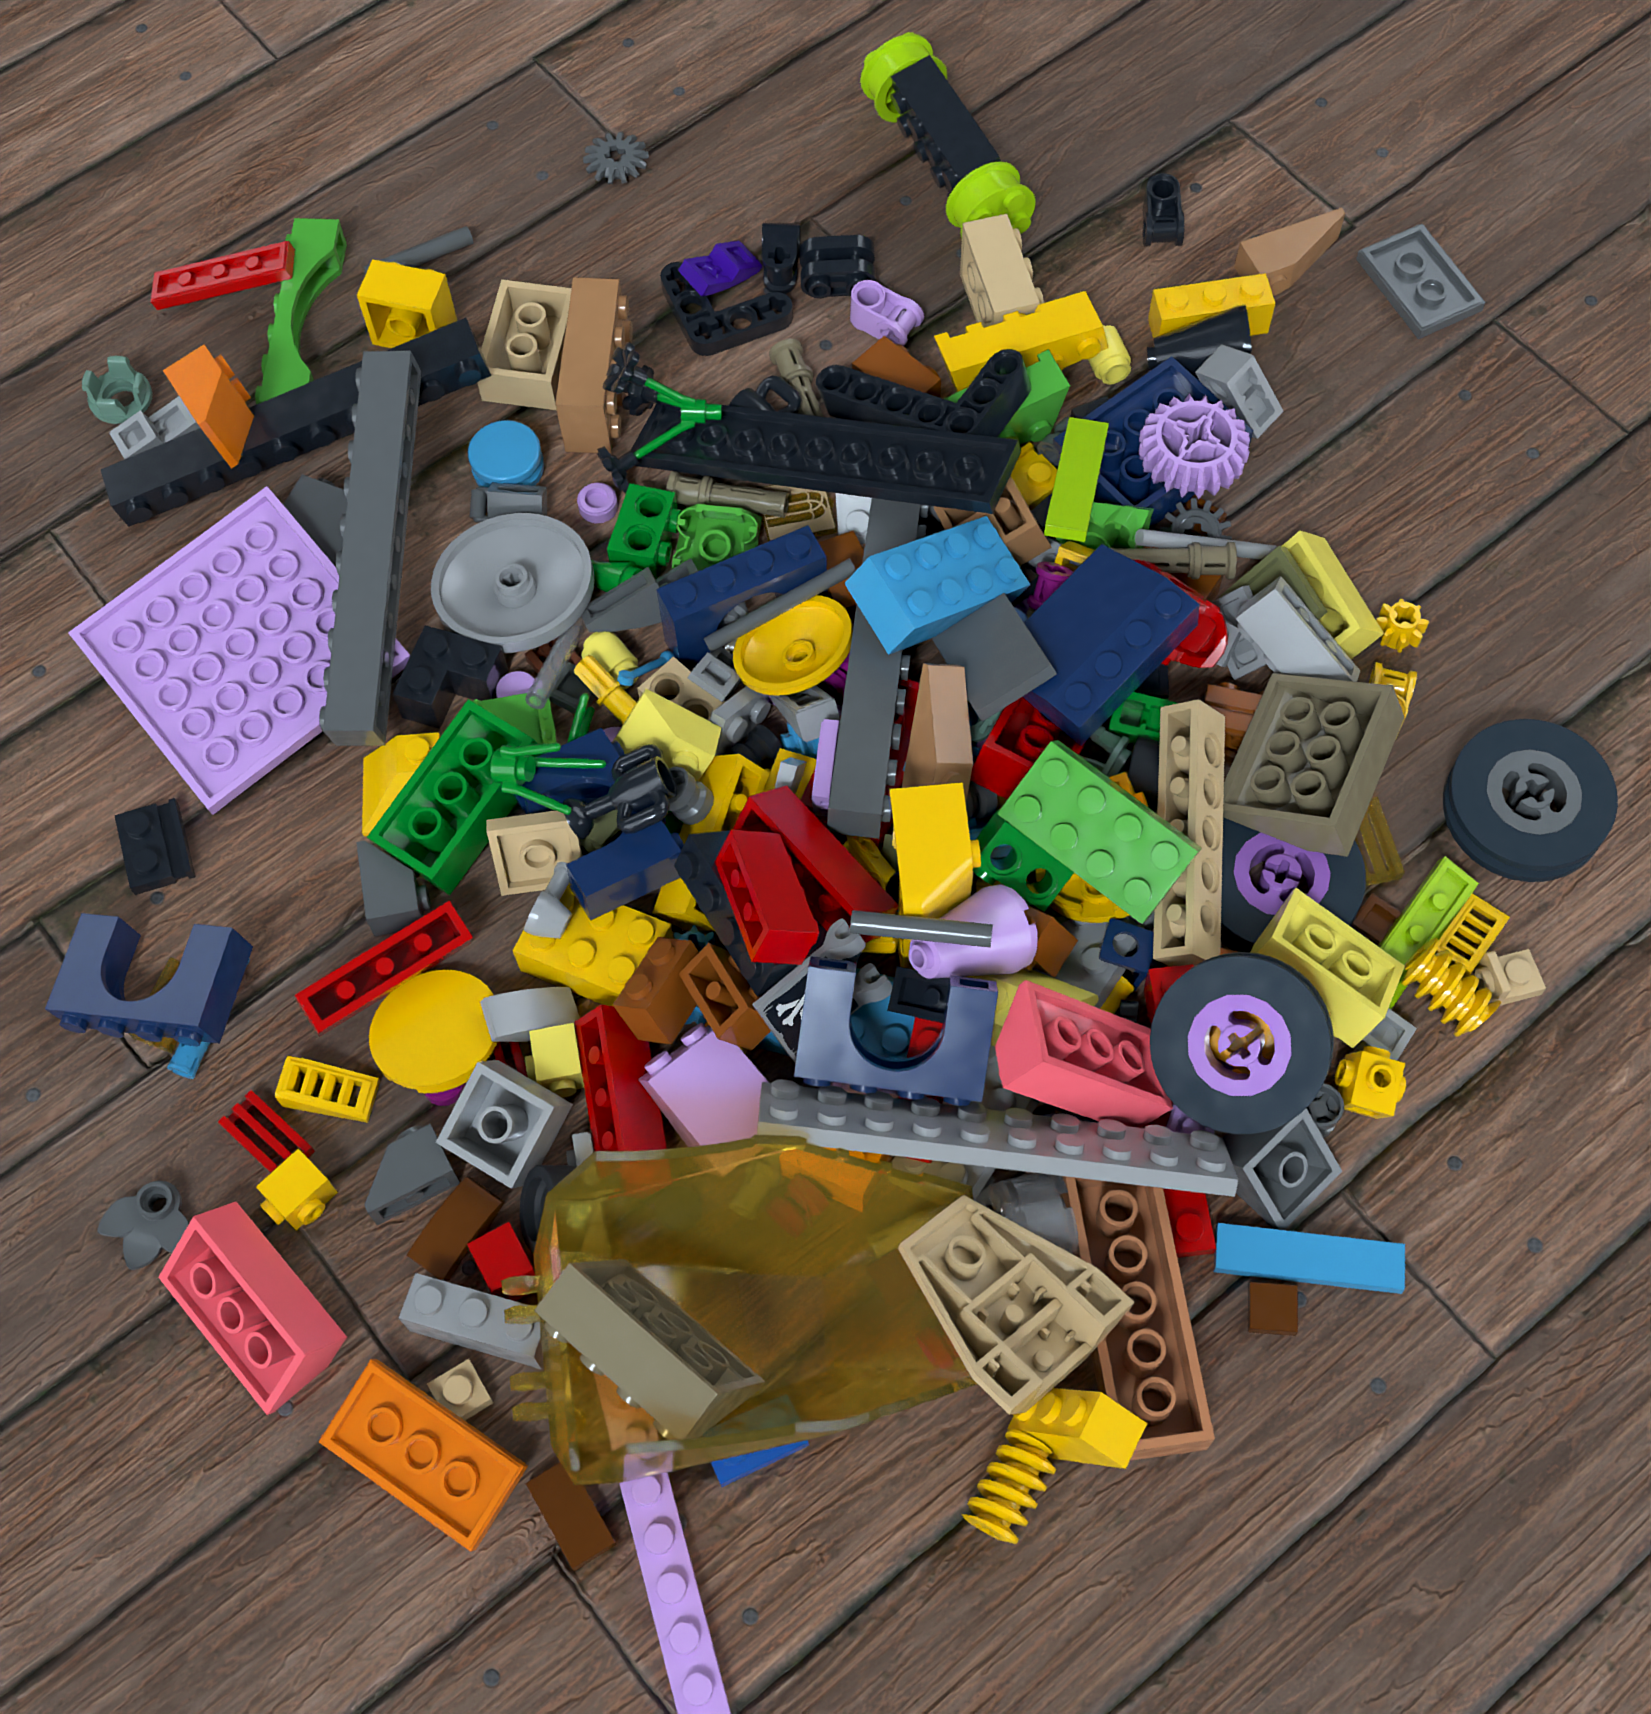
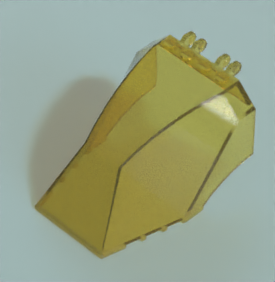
M754 1135L748 1139L685 1148L593 1152L546 1194L533 1254L535 1276H514L501 1280L503 1294L526 1295L537 1292L539 1305L569 1263L625 1259L766 1382L760 1390L699 1438L669 1440L656 1430L653 1425L655 1419L642 1407L635 1408L629 1405L617 1394L616 1389L618 1386L605 1374L598 1375L589 1370L580 1360L582 1353L569 1342L563 1343L555 1339L544 1328L546 1321L534 1311L538 1305H517L504 1310L505 1323L514 1325L540 1322L544 1372H522L510 1376L511 1390L517 1391L536 1390L546 1387L547 1402H524L512 1407L513 1420L536 1421L548 1418L551 1447L574 1485L622 1483L836 1434L978 1385L969 1374L898 1250L902 1241L962 1195L974 1200L972 1187L924 1172L915 1175L892 1168V1163L883 1160L877 1164L853 1157L845 1149L838 1148L832 1151L806 1143L807 1138L800 1136Z

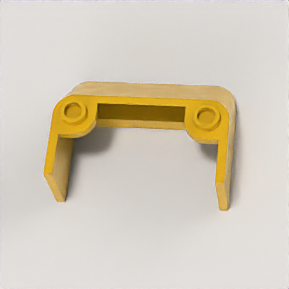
M963 783L890 789L899 869L898 912L896 911L895 914L939 919L971 897L973 868L981 867L979 841L970 840ZM898 938L900 967L915 970L909 960L911 940Z

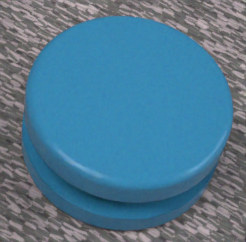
M510 420L490 423L481 428L469 443L468 459L474 480L479 487H490L491 483L535 486L543 475L544 459L539 439L535 432L525 424Z

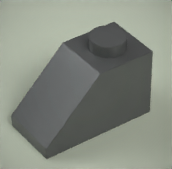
M367 841L356 842L365 917L375 937L397 933L425 916L424 911L431 910L427 886L419 885L413 870Z
M431 1124L424 1127H411L399 1134L396 1141L388 1144L364 1204L368 1214L377 1226L460 1184L444 1148L435 1143L438 1136Z

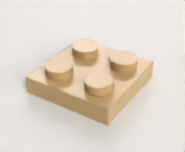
M549 811L486 820L487 835L501 896L545 890L554 875V868L558 862L570 863L583 857L580 838L574 834L565 815L561 812Z

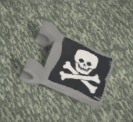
M839 919L831 925L823 945L804 960L802 965H798L752 1004L794 1062H796L810 957L842 960L859 954L866 946L860 934L850 933V927L844 919ZM871 963L861 968L856 975L851 1015L862 1005L881 1001L891 994L892 984L885 975L880 976L875 966Z

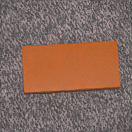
M371 1359L319 1440L320 1444L470 1552L478 1548L529 1466L378 1359Z

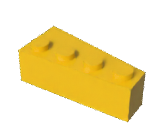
M1086 291L1039 304L1035 309V313L1025 315L1016 311L1003 315L1001 323L983 328L981 322L966 326V333L950 338L947 332L934 336L956 393L968 388L987 361L1001 350L1013 349L1020 352L1025 367H1029L1039 362L1038 354L1049 349L1062 371L1064 368L1083 359H1091L1098 355L1100 351L1108 348L1104 327Z

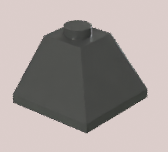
M1307 1109L1293 1120L1275 1129L1254 1134L1227 1133L1223 1137L1239 1179L1236 1194L1273 1229L1285 1230L1342 1172Z

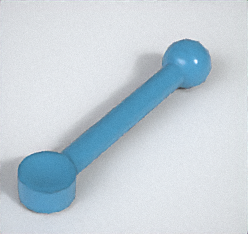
M664 651L658 659L632 671H619L617 681L621 685L631 686L635 678L664 665L672 657L675 658L671 651Z

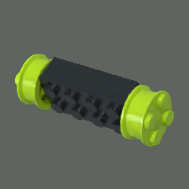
M907 32L887 41L877 50L870 52L864 60V68L860 79L861 88L865 95L874 101L875 109L882 119L897 123L905 138L912 137L914 140L913 147L922 163L928 161L931 166L930 172L936 185L939 188L945 187L948 191L946 216L954 226L961 228V238L963 223L1003 214L1008 215L1013 229L1018 228L1020 234L1025 232L1031 225L1030 218L1035 209L1036 201L1033 192L1027 186L1020 184L1019 172L1012 164L1000 161V156L947 81V69L939 58L933 56V49L927 39L921 35Z

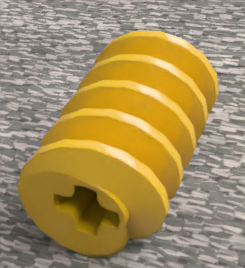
M1433 938L1419 948L1404 964L1407 972L1401 983L1406 986L1418 981L1420 985L1414 996L1419 999L1427 994H1431L1433 998L1427 1009L1433 1011L1443 1006L1446 1010L1440 1021L1446 1024L1457 1019L1459 1023L1453 1034L1458 1037L1479 1027L1498 1009L1502 1002L1497 1000L1489 1003L1492 992L1488 988H1481L1475 991L1479 979L1474 975L1462 978L1466 966L1461 962L1449 966L1453 954L1449 950L1436 953L1440 941L1437 938Z
M1008 1428L1005 1437L1011 1446L999 1445L996 1450V1455L1002 1463L990 1462L986 1469L994 1481L987 1479L979 1481L977 1489L984 1498L970 1497L967 1503L975 1516L961 1515L966 1521L989 1536L1000 1541L1017 1544L1019 1538L1010 1529L1011 1524L1026 1527L1029 1522L1019 1511L1020 1507L1036 1509L1038 1503L1029 1494L1030 1489L1045 1492L1047 1486L1038 1477L1039 1472L1054 1475L1057 1469L1047 1459L1049 1454L1053 1455V1452L1045 1444L1022 1431Z

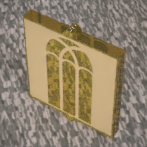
M779 485L759 487V489L789 493V505L785 518L758 514L762 517L761 522L764 524L768 542L807 525L815 537L837 533L832 513L834 501L828 497L827 492Z

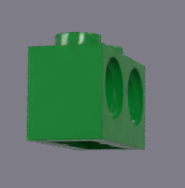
M629 483L607 547L609 561L634 562L637 568L643 570L649 567L654 577L658 578L661 567L668 566L671 558L672 543H670L672 534L679 533L677 520L682 510L678 509L676 492Z
M998 809L975 839L979 841L981 867L973 868V872L991 885L997 880L1003 885L1014 889L1028 906L1033 904L1045 912L1074 872L997 814L999 812ZM1002 844L1011 846L1010 853L1005 858H990L991 852L995 847ZM1038 868L1046 870L1044 878L1039 882H1026V878L1031 871Z

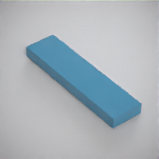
M1217 1223L1216 1250L1214 1252L1213 1268L1215 1273L1402 1294L1405 1290V1244Z

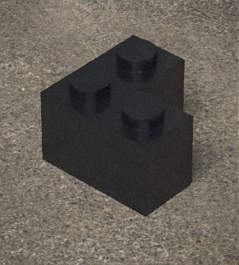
M425 625L393 692L402 718L440 729L455 695L480 701L497 698V684L503 676L509 673L502 647Z

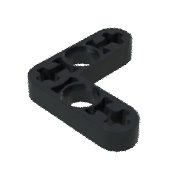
M683 262L669 263L661 270L660 278L663 294L690 348L698 355L710 356L782 331L792 323V301L784 293H767L714 312L707 296L701 297L678 271ZM674 279L684 282V291L680 292V288ZM691 303L702 307L699 312L694 314H687L682 311V308ZM772 309H776L780 314H776ZM742 318L751 322L750 326L745 329H736L731 326V323L736 319ZM724 326L725 334H723L722 328L719 327ZM705 333H706L708 337H712V338H710V339H705V337H704L703 335H701V334H705Z

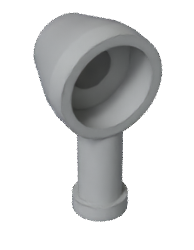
M558 862L555 866L554 875L545 891H542L528 916L524 927L525 932L547 938L560 939L563 936L572 916V912L560 902L569 884L566 867L568 863Z

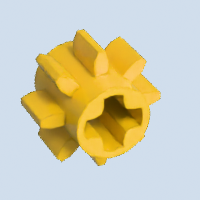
M1400 599L1392 607L1384 603L1379 617L1376 619L1384 632L1381 636L1380 645L1396 649L1398 653H1401L1402 649L1409 644L1417 648L1423 637L1422 634L1425 633L1429 623L1428 620L1421 619V606L1405 602L1404 599Z

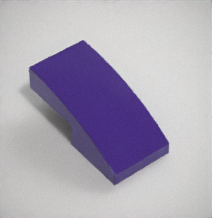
M739 240L715 244L708 256L685 259L678 271L702 297L729 289L757 274L763 266Z

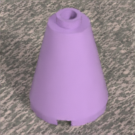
M1002 884L984 887L939 919L993 924L991 948L911 940L909 960L912 967L920 975L928 979L949 978L950 975L967 977L1013 974L1030 965L1037 951L1038 933L1035 923L1028 924L1024 910L1029 909V907L1014 889Z

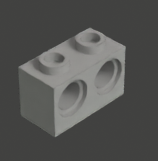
M1221 344L1195 372L1200 382L1219 400H1222L1229 409L1235 408V414L1253 430V438L1258 439L1283 412L1281 405L1252 354Z

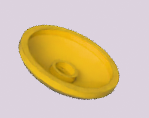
M816 595L739 637L733 651L734 668L741 681L748 688L758 693L790 695L806 691L830 677L850 652L853 634L852 620L840 603L831 598Z

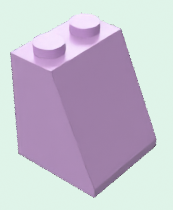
M700 1023L680 1038L683 1045L669 1055L667 1051H663L651 1059L644 1066L647 1073L638 1080L699 1163L706 1168L724 1173L764 1141L756 1139L761 1085L762 1082L768 1081L738 1046L719 1040L710 1025L705 1027L703 1023Z

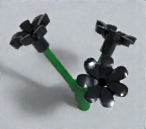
M629 341L623 349L617 347L614 351L613 360L616 364L609 366L606 375L608 378L603 383V389L617 394L622 392L628 393V396L622 401V406L625 410H629V414L633 416H640L644 409H651L653 404L658 405L662 402L681 408V423L634 453L630 450L619 458L609 453L605 446L597 449V456L605 469L612 473L614 484L620 492L623 491L625 494L629 486L626 471L639 464L638 459L683 431L695 427V423L705 424L706 420L722 419V404H707L706 399H694L685 396L653 379L654 370L646 365H643L642 368L636 366L640 355L634 351L635 346Z

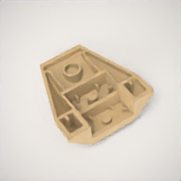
M962 1195L902 1241L898 1247L972 1379L1009 1415L1025 1413L1088 1358L1134 1304V1301L1095 1266L965 1195Z

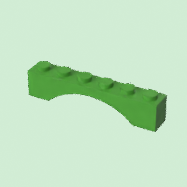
M294 218L292 233L286 236V241L289 240L295 248L292 279L280 281V293H276L274 296L275 320L274 324L270 323L268 326L269 350L268 354H264L262 357L263 381L262 386H257L256 405L314 381L311 371L301 359V331L306 315L315 299L333 280L342 274L347 244L339 219Z

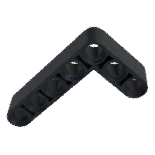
M1005 349L995 353L987 361L957 403L843 365L828 366L816 377V386L826 410L834 418L998 437L1031 391V383L1023 357L1020 352L1013 349Z

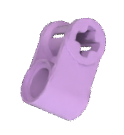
M863 280L854 285L851 291L850 321L852 325L877 339L886 336L895 344L904 346L908 340L907 335L913 327L919 326L924 320V312L916 302L900 296L883 287L878 282Z

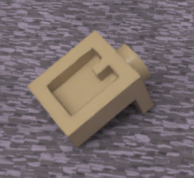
M1529 949L1499 957L1495 951L1487 952L1475 968V976L1479 979L1478 989L1488 988L1492 992L1489 1002L1500 1000L1502 1002L1500 1006L1542 995L1546 989Z

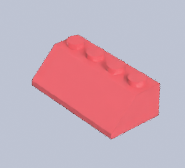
M1028 980L1019 984L995 1045L999 1076L1004 1089L1096 1121L1111 1119L1119 1121L1125 1126L1138 1128L1144 1127L1173 1109L1171 1100L1161 1087L1152 1064L1150 1028Z
M237 1202L193 1216L158 1277L266 1415L278 1410L324 1371L347 1338L337 1323Z

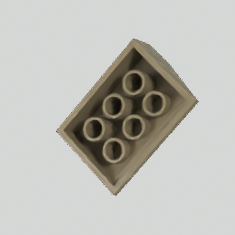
M1272 673L1224 781L1223 817L1306 851L1348 857L1404 720L1394 687L1392 685Z
M625 1259L569 1263L534 1310L546 1321L544 1328L551 1336L563 1343L569 1342L582 1353L580 1360L589 1370L598 1375L605 1374L618 1386L616 1389L617 1394L629 1405L635 1408L642 1407L655 1419L653 1425L656 1430L674 1442L679 1440L683 1443L699 1438L760 1390L766 1382Z

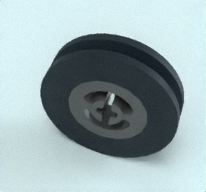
M1535 719L1504 721L1494 724L1475 735L1464 746L1446 779L1443 792L1445 820L1451 835L1460 848L1473 861L1488 871L1522 882L1551 881L1565 877L1581 868L1591 859L1608 836L1615 822L1618 807V795L1613 775L1599 752L1573 731L1551 722ZM1502 788L1507 789L1510 794L1506 802L1502 793ZM1552 800H1554L1556 812L1550 809Z

